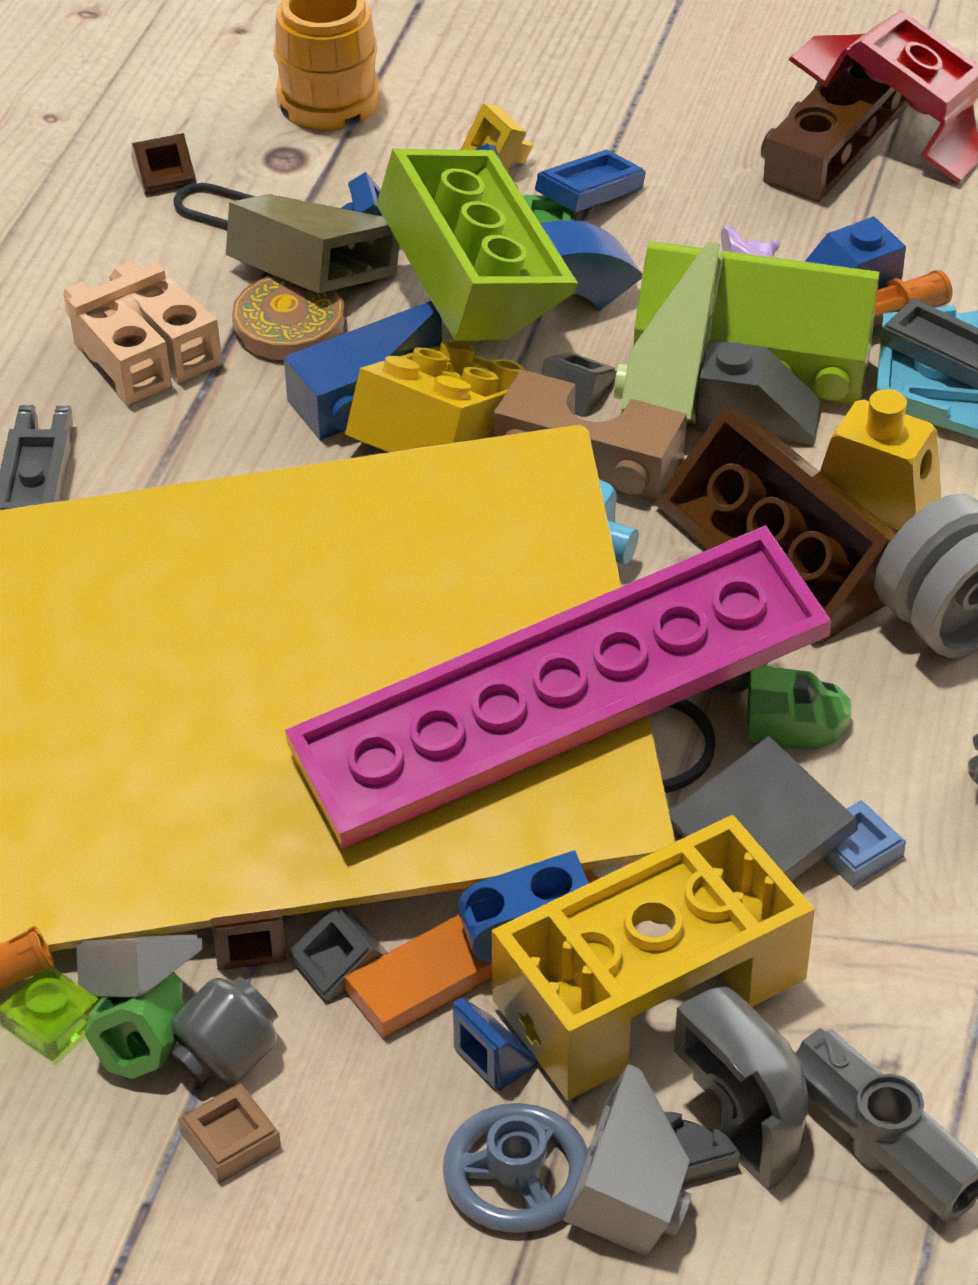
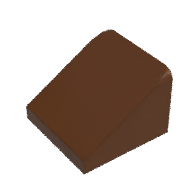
M184 133L132 143L131 158L144 195L197 183Z
M281 909L211 918L217 970L287 960Z

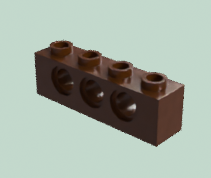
M856 61L828 87L823 86L817 81L810 94L802 102H796L789 115L777 128H771L764 137L761 146V157L765 159L763 182L820 202L909 104L903 95L888 84L879 83L871 79L864 72L863 66Z

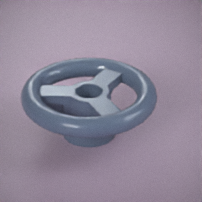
M524 1103L497 1105L476 1113L454 1132L446 1147L443 1158L444 1182L456 1206L478 1224L502 1232H532L549 1227L564 1219L588 1149L577 1129L564 1117L549 1109ZM488 1133L487 1148L477 1153H469L472 1145L481 1136ZM555 1138L567 1155L569 1172L563 1188L554 1198H551L540 1181V1168L546 1160L547 1147ZM467 1178L498 1179L502 1185L516 1189L528 1209L509 1210L489 1204L472 1190Z

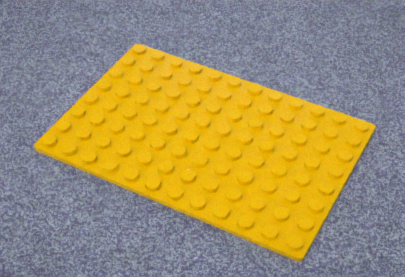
M572 425L0 510V943L27 931L32 926H36L42 933L50 952L76 948V944H81V941L138 938L212 927L211 918L275 909H281L282 916L464 889L482 880L573 850L576 851L583 870L627 864L674 843V834L649 715L343 849L287 744L285 730L621 587L592 444L587 428L581 425Z

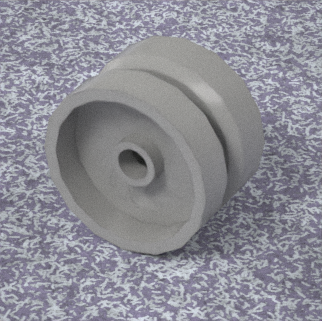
M967 494L947 495L926 505L904 523L889 542L876 569L874 585L878 597L884 605L898 618L912 624L916 634L937 654L949 659L968 656L978 651V500Z

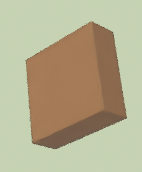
M241 1083L178 1118L180 1133L218 1184L281 1148L280 1132Z

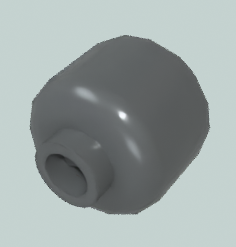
M240 976L232 983L222 978H214L208 981L173 1016L171 1021L173 1036L180 1045L171 1055L200 1084L210 1075L220 1083L226 1085L236 1084L275 1046L277 1035L272 1023L278 1018V1014L266 998Z

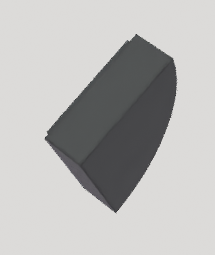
M664 1112L690 1160L682 1185L739 1170L740 1154L732 1141L718 1129L711 1131L700 1124L683 1120L680 1113Z

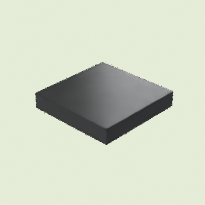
M770 736L669 811L672 829L681 839L733 814L791 882L858 831L856 817Z

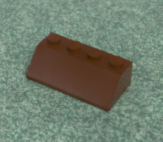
M723 406L654 504L708 550L766 525L831 620L830 636L817 641L819 644L886 606L880 601L874 587L876 569L887 545L896 533L761 423Z

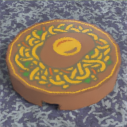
M277 276L263 278L244 288L234 301L232 312L233 331L237 339L239 337L244 341V347L251 353L274 361H284V356L342 335L345 322L344 302L337 290L316 293Z

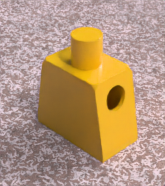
M882 389L874 392L870 396L869 401L859 400L854 402L831 437L820 472L886 526L899 531L904 523L922 508L941 499L937 429L930 422L905 414L907 400L903 394L891 389Z

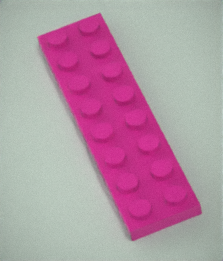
M765 525L285 730L287 744L343 849L830 636L831 620Z

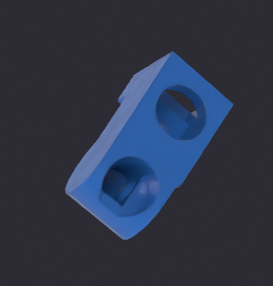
M575 850L482 880L470 886L462 893L457 902V911L472 952L477 959L492 963L493 929L589 884Z

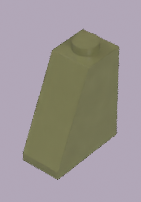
M272 194L229 202L226 255L316 293H324L397 275L399 243L382 216Z

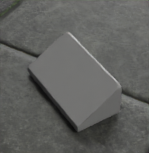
M167 935L81 941V944H76L79 993L81 996L139 997L151 990L202 950V938H197V935Z

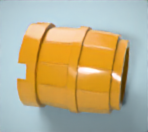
M282 0L276 12L273 48L274 58L278 64L279 71L276 91L277 104L280 110L282 108L286 109L289 113V120L296 125L314 130L345 128V119L355 117L360 114V122L369 118L378 107L379 78L375 72L377 38L374 35L373 21L368 2L366 0Z

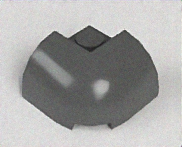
M728 987L708 989L677 1007L674 1052L694 1071L693 1080L722 1108L720 1131L732 1141L740 1154L739 1163L769 1191L778 1185L797 1165L803 1145L809 1102L803 1067L789 1042L737 992Z

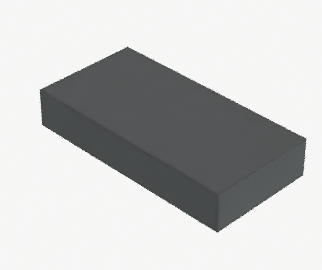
M915 298L882 327L880 343L978 389L977 327Z

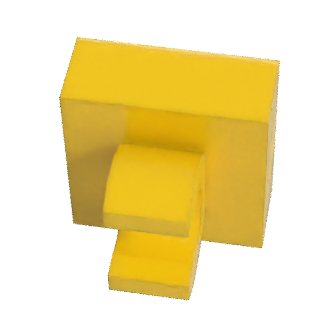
M483 103L461 150H474L486 143L496 146L501 163L508 172L512 162L518 164L526 162L534 145L529 141L523 140L527 132L497 105Z

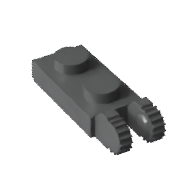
M19 405L14 429H9L0 468V510L60 501L71 450L70 443L73 431V417L70 405L56 406L51 429H38V415L34 405Z

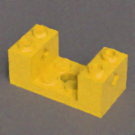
M732 814L493 929L492 1000L566 1100L569 1101L622 1074L627 1064H629L631 1018L718 974L723 977L733 991L737 992L752 1007L806 980L815 909ZM650 920L657 924L668 925L671 931L663 936L650 937L641 934L635 927L644 921Z

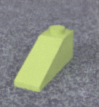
M707 242L631 348L628 365H618L614 383V398L622 399L621 410L624 411L630 399L686 413V423L696 424L700 374L711 336L724 250L719 243Z

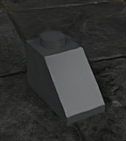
M709 340L699 380L697 431L705 432L722 407L726 406L761 423L784 443L813 446L821 399L767 347Z

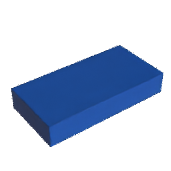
M606 149L539 172L535 191L574 212H578L642 189L646 171Z

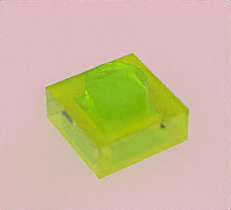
M55 968L45 969L32 977L0 1006L1 1026L47 1059L53 1061L86 1031L88 1015L97 1005L99 999Z

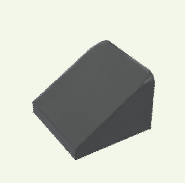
M567 352L546 358L541 375L575 383V414L586 415L614 383L617 370H615V367Z
M340 907L330 909L287 953L322 997L330 1002L346 993L344 976L388 952L360 919Z

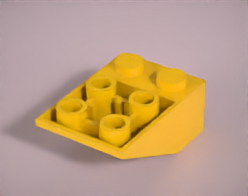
M443 340L440 345L430 348H415L413 353L403 356H387L385 361L360 368L345 435L389 453L494 437V411L519 371L525 368L510 360L492 359L490 361L474 355L475 348L473 346L455 340Z

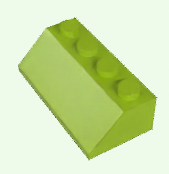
M392 148L376 205L455 341L508 340L575 293L578 282L494 150Z
M655 241L648 242L634 327V344L703 248ZM724 251L710 340L767 347L821 400L853 405L855 401H859L862 398L869 365L879 272Z

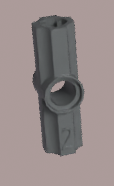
M819 1028L802 1041L795 1054L803 1067L808 1097L851 1135L852 1151L861 1163L871 1169L883 1172L890 1171L944 1221L949 1218H953L956 1221L974 1206L978 1199V1158L923 1110L924 1100L922 1093L913 1082L903 1076L881 1073L833 1029L824 1031L822 1028ZM880 1121L891 1122V1123H893V1124H886V1123H882V1122H880Z

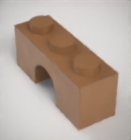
M523 369L519 371L494 411V437L572 425L584 426L589 431L599 479L611 484L615 491L657 501L684 459L686 413L630 399L625 410L618 417L603 422L586 421L575 416V383Z

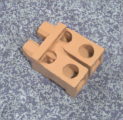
M130 261L114 268L109 276L110 282L93 288L90 284H85L82 281L65 288L63 292L66 313L71 320L75 345L82 353L85 352L90 360L98 362L115 382L116 394L126 406L172 387L171 377L180 384L223 365L217 319L170 278L166 279L165 270L157 262L140 268Z

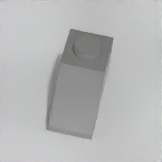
M627 1064L608 1095L563 1220L647 1257L663 1232L675 1236L683 1222L690 1204L691 1194L681 1190L690 1160L641 1069Z

